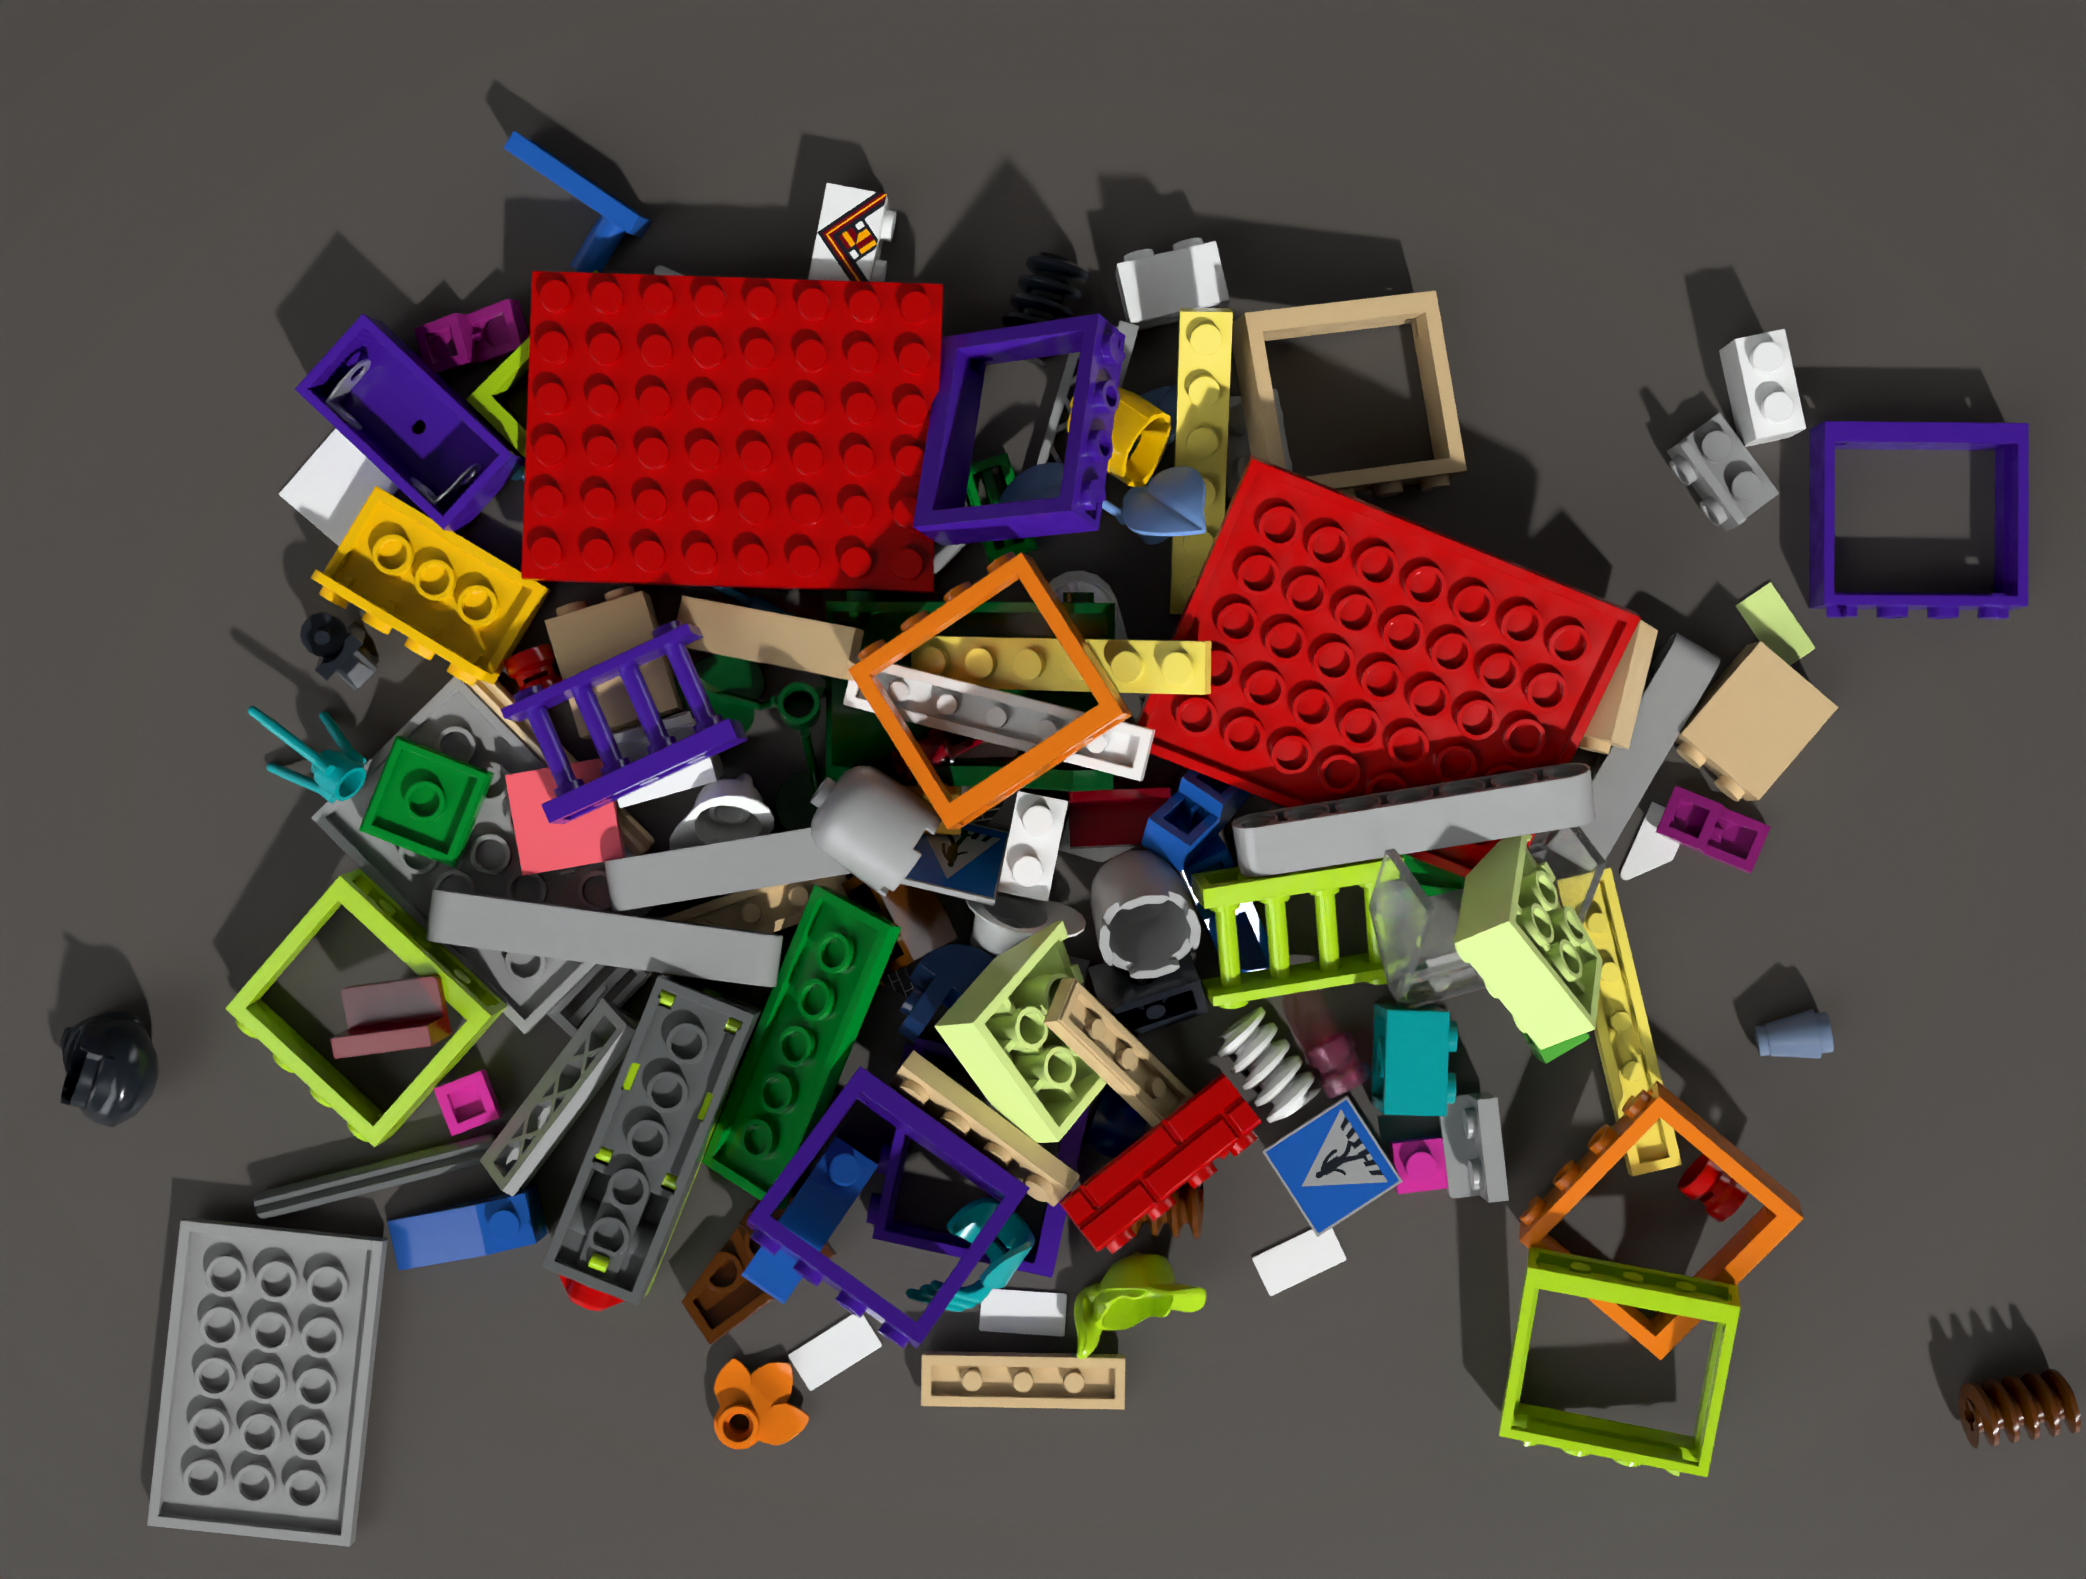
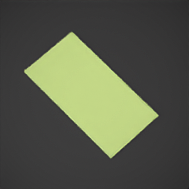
M1771 582L1736 605V608L1758 640L1762 641L1788 665H1792L1815 649V646Z

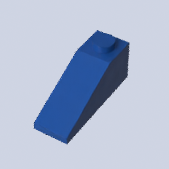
M835 1137L778 1222L820 1252L878 1165L838 1137ZM762 1246L741 1275L783 1305L802 1279L792 1269L797 1261L780 1249L773 1256L762 1249Z
M537 1185L519 1189L514 1196L501 1193L387 1221L398 1270L480 1257L538 1243L548 1234Z

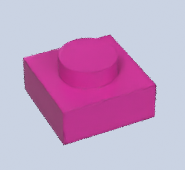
M485 1069L434 1088L451 1136L503 1116Z
M1441 1136L1389 1141L1392 1166L1403 1181L1395 1186V1191L1398 1194L1448 1188L1443 1139Z

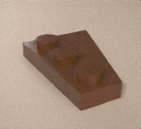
M793 1191L787 1207L790 1205V1203L796 1196L795 1191ZM759 1199L752 1208L748 1209L738 1223L739 1226L721 1251L716 1253L681 1301L709 1344L718 1341L775 1299L741 1276L761 1247V1245L750 1238L754 1230L747 1226V1219L761 1200ZM776 1209L771 1217L779 1221L786 1209ZM829 1241L826 1242L820 1251L829 1259L837 1255Z

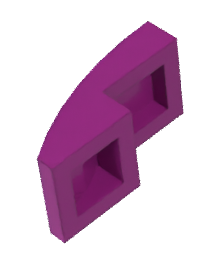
M509 298L469 314L453 313L414 328L422 360L439 376L507 358L529 337L519 300Z
M1675 785L1655 833L1714 860L1751 874L1771 826L1724 808L1723 804Z

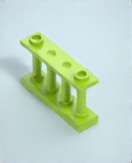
M1395 855L1261 877L1241 875L1239 867L1191 874L1193 895L1204 909L1209 908L1215 912L1220 977L1201 980L1203 992L1211 1004L1224 1009H1237L1246 1006L1250 1000L1360 982L1382 985L1395 981L1396 976L1412 974L1411 964L1396 948L1388 949L1384 886L1388 885L1391 879L1405 877L1404 857L1402 855ZM1359 885L1364 888L1368 953L1339 957L1335 894L1340 891L1339 888ZM1309 893L1314 896L1319 961L1290 965L1285 902L1290 899V895ZM1260 901L1265 904L1270 969L1241 973L1235 910L1240 907V903Z

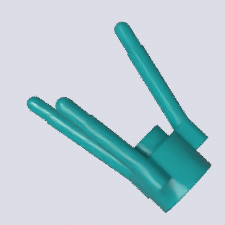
M256 706L248 708L249 715L312 763L311 772L314 774V779L274 762L267 764L266 768L269 772L320 794L330 803H334L336 800H348L361 789L366 779V770L362 766L365 765L367 759L353 748L327 711L320 712L319 717L341 751L326 749L318 754Z

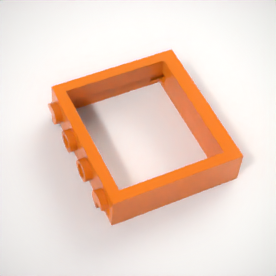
M1009 552L994 560L986 568L989 573L987 576L974 585L967 581L951 589L943 597L946 604L931 614L924 610L913 615L901 624L900 628L903 633L888 643L882 639L867 646L857 655L860 662L848 669L947 829H961L1132 716V713L1034 559L1022 552L1016 556L1013 552ZM1020 579L1099 704L953 800L876 675Z
M1656 1081L1647 1091L1642 1089L1636 1097L1631 1095L1622 1108L1625 1114L1612 1127L1605 1124L1592 1136L1587 1145L1589 1151L1578 1163L1570 1160L1559 1170L1553 1179L1555 1186L1543 1199L1535 1196L1529 1201V1208L1519 1217V1220H1521L1519 1241L1528 1249L1529 1247L1571 1254L1548 1233L1660 1118L1764 1204L1693 1277L1737 1285L1804 1217L1800 1202L1793 1194L1660 1082ZM1587 1298L1660 1360L1702 1320L1659 1311L1651 1319H1648L1635 1307Z

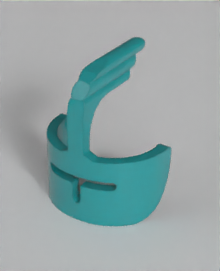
M981 1198L967 1204L948 1222V1231L972 1243L1000 1202L993 1198ZM1015 1211L997 1234L1002 1243L1007 1248H1010L1009 1252L994 1239L985 1252L990 1258L991 1265L983 1272L978 1281L971 1285L960 1287L946 1307V1310L961 1312L973 1308L981 1303L993 1288H1003L1009 1282L1035 1243V1238L1030 1228ZM933 1280L930 1284H923L919 1290L909 1288L905 1294L911 1300L929 1305L944 1282Z

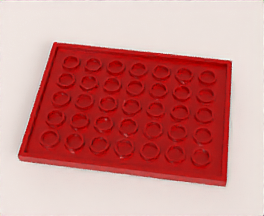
M532 271L521 578L532 581L934 593L935 541L913 528L932 402L940 386L943 284Z
M1251 455L1171 639L1211 641V694L1148 693L1135 725L1155 729L1150 750L1151 754L1287 808L1571 763L1641 617L1635 611ZM1536 833L1531 834L1532 838L1530 841L1527 842L1528 849ZM1501 839L1408 853L1406 855L1465 878Z

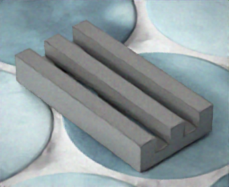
M596 964L547 1015L568 1035L573 1037L579 1029L577 1026L631 969L618 967L568 1019L563 1014V1011L607 966ZM632 969L637 976L611 1003L622 1008L655 973Z

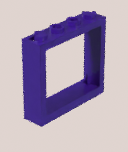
M1098 313L943 337L941 344L940 386L932 402L913 528L941 546L1099 531L1102 503L1106 501L1105 482L1108 460L1113 452L1111 438L1115 411L1118 409L1120 401L1118 387L1122 362L1126 356L1123 352L1126 336ZM1080 352L1060 497L964 507L986 365Z
M1824 421L1810 429L1809 609H1826V618L1858 617V609L1876 610V618L1880 619L1908 618V610H1927V619L1959 618V610H1977V619L1998 620L2009 619L2010 610L2028 607L2029 423ZM1835 449L1995 451L1994 593L1834 592Z
M920 1034L914 1045H904L899 1069L913 1050L927 1061L929 1054L958 1060V1058L944 1039ZM1089 1106L1059 1141L1056 1158L1074 1171H1076ZM896 1128L893 1144L883 1143L879 1157L877 1173L886 1175L882 1195L872 1193L866 1223L875 1224L872 1239L962 1258L971 1245L969 1241L951 1234L949 1231L893 1219L911 1140L909 1136ZM1071 1190L1063 1198L1070 1194ZM1046 1202L1036 1250L1031 1249L1017 1270L1053 1277L1066 1212L1059 1202L1054 1207ZM1000 1243L1001 1246L1007 1252H1009L1010 1248H1007L1003 1243ZM984 1253L979 1262L991 1264L990 1258Z
M860 1066L747 1219V1226L754 1230L750 1238L761 1245L762 1249L773 1256L780 1249L797 1261L792 1269L806 1281L818 1287L823 1280L837 1290L839 1294L835 1301L858 1318H861L864 1312H867L882 1323L878 1332L887 1340L893 1341L902 1349L908 1343L917 1349L1030 1188ZM857 1099L1000 1202L917 1322L771 1217Z

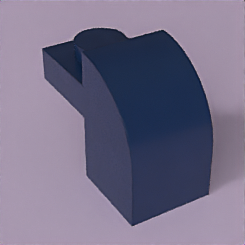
M963 944L942 946L928 953L919 962L908 981L916 986L900 1008V1011L907 1015L897 1031L915 1042L941 1003L950 1009L994 958L976 947Z

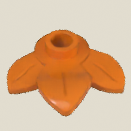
M732 1358L720 1370L714 1385V1392L720 1405L714 1418V1430L718 1439L724 1445L733 1449H746L753 1446L757 1441L770 1445H781L793 1439L805 1428L809 1421V1415L802 1409L787 1402L793 1386V1371L790 1363L780 1361L769 1362L750 1373L741 1361ZM735 1414L745 1415L749 1420V1427L745 1430H737L731 1423V1417Z

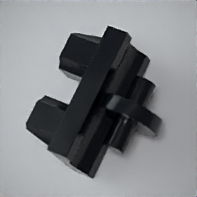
M328 612L314 613L303 623L300 632L302 645L311 654L319 656L315 671L326 681L336 673L357 691L378 669L376 664L379 662V658L363 644L366 631L356 621L348 627L347 632L341 619Z

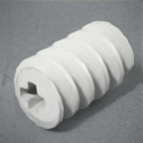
M1258 1007L1239 1019L1219 1036V1038L1223 1037L1225 1042L1217 1054L1220 1058L1234 1053L1237 1055V1059L1230 1068L1232 1074L1244 1070L1249 1071L1250 1074L1242 1087L1244 1090L1257 1086L1261 1087L1262 1091L1254 1103L1257 1107L1270 1102L1273 1103L1274 1107L1266 1118L1271 1123L1286 1118L1313 1099L1322 1088L1308 1091L1315 1079L1310 1071L1295 1075L1303 1061L1298 1055L1283 1059L1290 1044L1286 1039L1271 1042L1278 1028L1274 1023L1258 1026L1266 1013L1262 1007Z

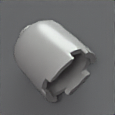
M857 766L849 769L836 781L827 776L810 800V803L818 807L811 822V835L815 845L823 853L884 897L889 889L893 892L900 885L922 854L914 849L923 832L927 830L934 835L941 823V818L931 802L871 766Z
M1130 850L1114 856L1100 867L1092 881L1090 904L1098 946L1105 962L1109 966L1113 963L1118 968L1128 970L1130 977L1135 979L1158 978L1180 968L1178 961L1187 955L1192 947L1197 949L1201 933L1199 919L1180 871L1150 850Z

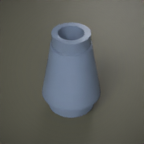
M1809 1009L1761 1026H1754L1759 1056L1821 1059L1823 1053L1834 1051L1831 1024L1827 1012L1815 1013L1813 1009Z

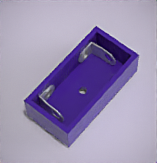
M364 313L295 388L308 403L435 523L446 531L461 533L525 463V458L382 321ZM419 420L424 421L426 425L425 431L422 434H417L414 431V425Z

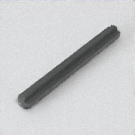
M492 1132L264 1190L254 1195L255 1210L260 1219H267L480 1165L482 1163L479 1160L498 1137V1134Z

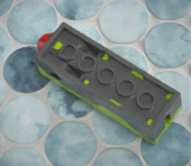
M665 973L657 977L541 1265L542 1268L559 1275L571 1302L589 1310L603 1311L624 1301L638 1306L650 1292L763 1009L679 975Z

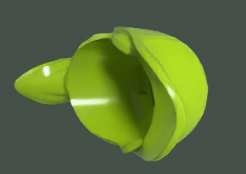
M1134 1252L1132 1255L1119 1259L1108 1269L1101 1283L1085 1287L1076 1297L1074 1320L1078 1336L1077 1358L1084 1359L1095 1350L1102 1330L1127 1329L1149 1317L1164 1318L1169 1315L1171 1310L1182 1312L1200 1310L1206 1302V1290L1201 1287L1178 1283L1170 1262L1164 1256Z

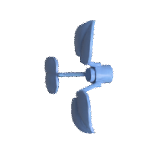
M1177 385L1160 387L1140 395L1170 416L1171 430L1167 445L1175 439ZM1135 440L1132 448L1137 447L1139 443L1138 440ZM1048 462L1025 470L1008 485L998 504L1060 497L1063 464ZM1173 467L1158 473L1154 478L1151 476L1145 486L1133 487L1124 495L1123 508L1121 509L1108 500L1102 503V509L1115 516L1121 525L1126 524L1131 531L1137 533L1140 539L1148 545L1161 543L1170 536L1206 533L1204 513L1205 482L1200 473L1191 467Z

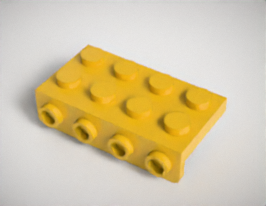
M378 486L374 487L324 572L315 569L311 576V579L323 585L319 595L343 609H346L351 602L366 611L361 618L362 621L387 635L392 628L396 629L408 637L404 643L405 647L430 661L434 654L439 655L451 663L446 670L448 673L471 686H474L477 679L494 685L505 667L504 661L511 657L550 592L549 588L537 581L522 579L521 572L457 533L443 530L430 517Z

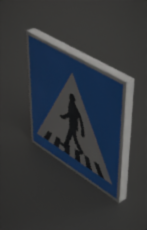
M968 823L961 828V835L922 834L914 847L922 855L900 884L994 906L1009 832Z
M1347 1095L1261 1150L1317 1237L1403 1182Z

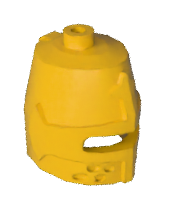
M1118 387L1120 401L1114 416L1111 438L1113 452L1108 460L1107 473L1128 486H1145L1160 463L1166 449L1171 430L1170 416L1143 397ZM1073 396V398L1071 399L1070 404H1069V407H1070L1071 409H1072V406H1073L1074 396ZM1070 413L1069 418H1068V421H1067V431H1068V433H1069V427H1070L1071 413ZM1135 440H1138L1139 443L1136 449L1132 453L1131 457L1128 459L1129 452Z

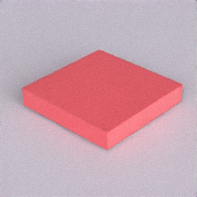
M600 758L570 763L576 779H582L584 784L602 777L600 768L603 767V763ZM549 767L505 775L522 876L626 858L616 801L566 824L549 823L541 805L556 798L553 790L557 788V785Z

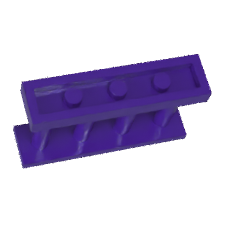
M680 620L666 623L651 632L654 639L546 689H543L542 685H534L521 690L513 695L515 703L500 709L504 719L521 722L528 718L557 785V788L553 790L556 798L541 804L549 823L566 824L748 740L740 721L730 718L723 720L721 714H715L685 645L703 638L699 627L688 623L682 625ZM666 654L697 723L693 726L695 734L678 742L675 736L669 737L639 668ZM618 676L623 681L650 743L646 747L649 755L632 763L628 757H622L593 690L594 687ZM573 697L603 763V767L600 768L602 777L584 784L582 779H576L547 712V709Z

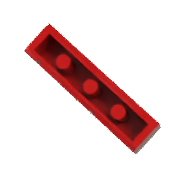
M1222 1073L1063 1198L1059 1204L1096 1252H1099L1106 1246L1110 1253L1113 1254L1136 1236L1131 1226L1147 1214L1152 1221H1155L1173 1207L1177 1201L1171 1194L1188 1182L1195 1189L1217 1172L1218 1169L1212 1162L1221 1154L1229 1150L1235 1157L1255 1142L1258 1137L1253 1129L1262 1122L1227 1076Z

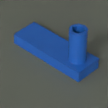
M513 131L504 146L505 150L601 214L571 261L570 266L578 272L593 273L597 270L601 273L626 232L639 238L643 237L652 222L651 220L529 137Z

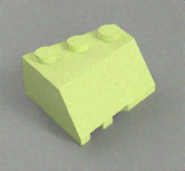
M1528 834L1501 839L1466 875L1458 924L1454 936V945L1460 958L1464 962L1470 963L1483 978L1488 992L1494 998H1499L1510 1011L1518 1029L1523 1033H1527L1542 1050L1595 1029L1603 960L1573 907L1566 906L1562 908L1558 902L1557 891L1553 884L1556 877L1547 861L1537 865L1527 847V842L1532 838V835Z
M1063 920L1053 922L995 957L934 1026L995 1111L1036 1143L1059 1142L1106 1085V1082L1043 1023L1061 979L1076 978L1081 984L1084 982L1079 965L1071 964L1063 940L1068 938V934Z

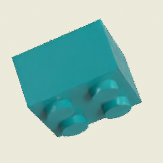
M1374 1003L1371 1104L1384 1115L1447 1117V1104H1454L1456 1099L1455 1073L1448 1072L1449 1052H1456L1458 1043L1457 1022L1450 1021L1449 1011L1435 1005Z

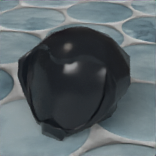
M126 1011L107 1012L89 1017L76 1024V1026L72 1028L67 1027L64 1030L60 1040V1047L62 1049L66 1076L60 1103L78 1107L84 1116L91 1121L110 1127H115L136 1116L152 1097L159 1074L158 1056L142 1017Z

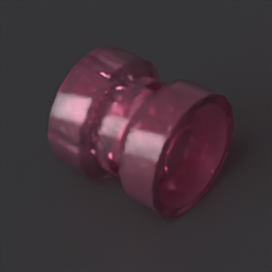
M1348 1029L1323 1039L1304 1052L1310 1066L1319 1070L1322 1076L1320 1084L1327 1098H1333L1348 1092L1372 1076L1366 1062L1358 1059L1354 1052L1356 1043Z

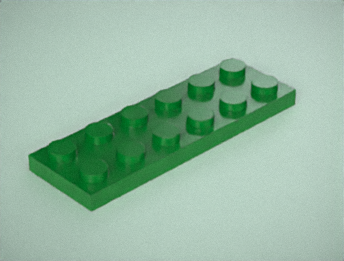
M814 885L778 973L777 985L772 988L702 1160L703 1164L757 1199L762 1200L826 1113L902 927L827 886ZM796 1183L777 1209L787 1208Z

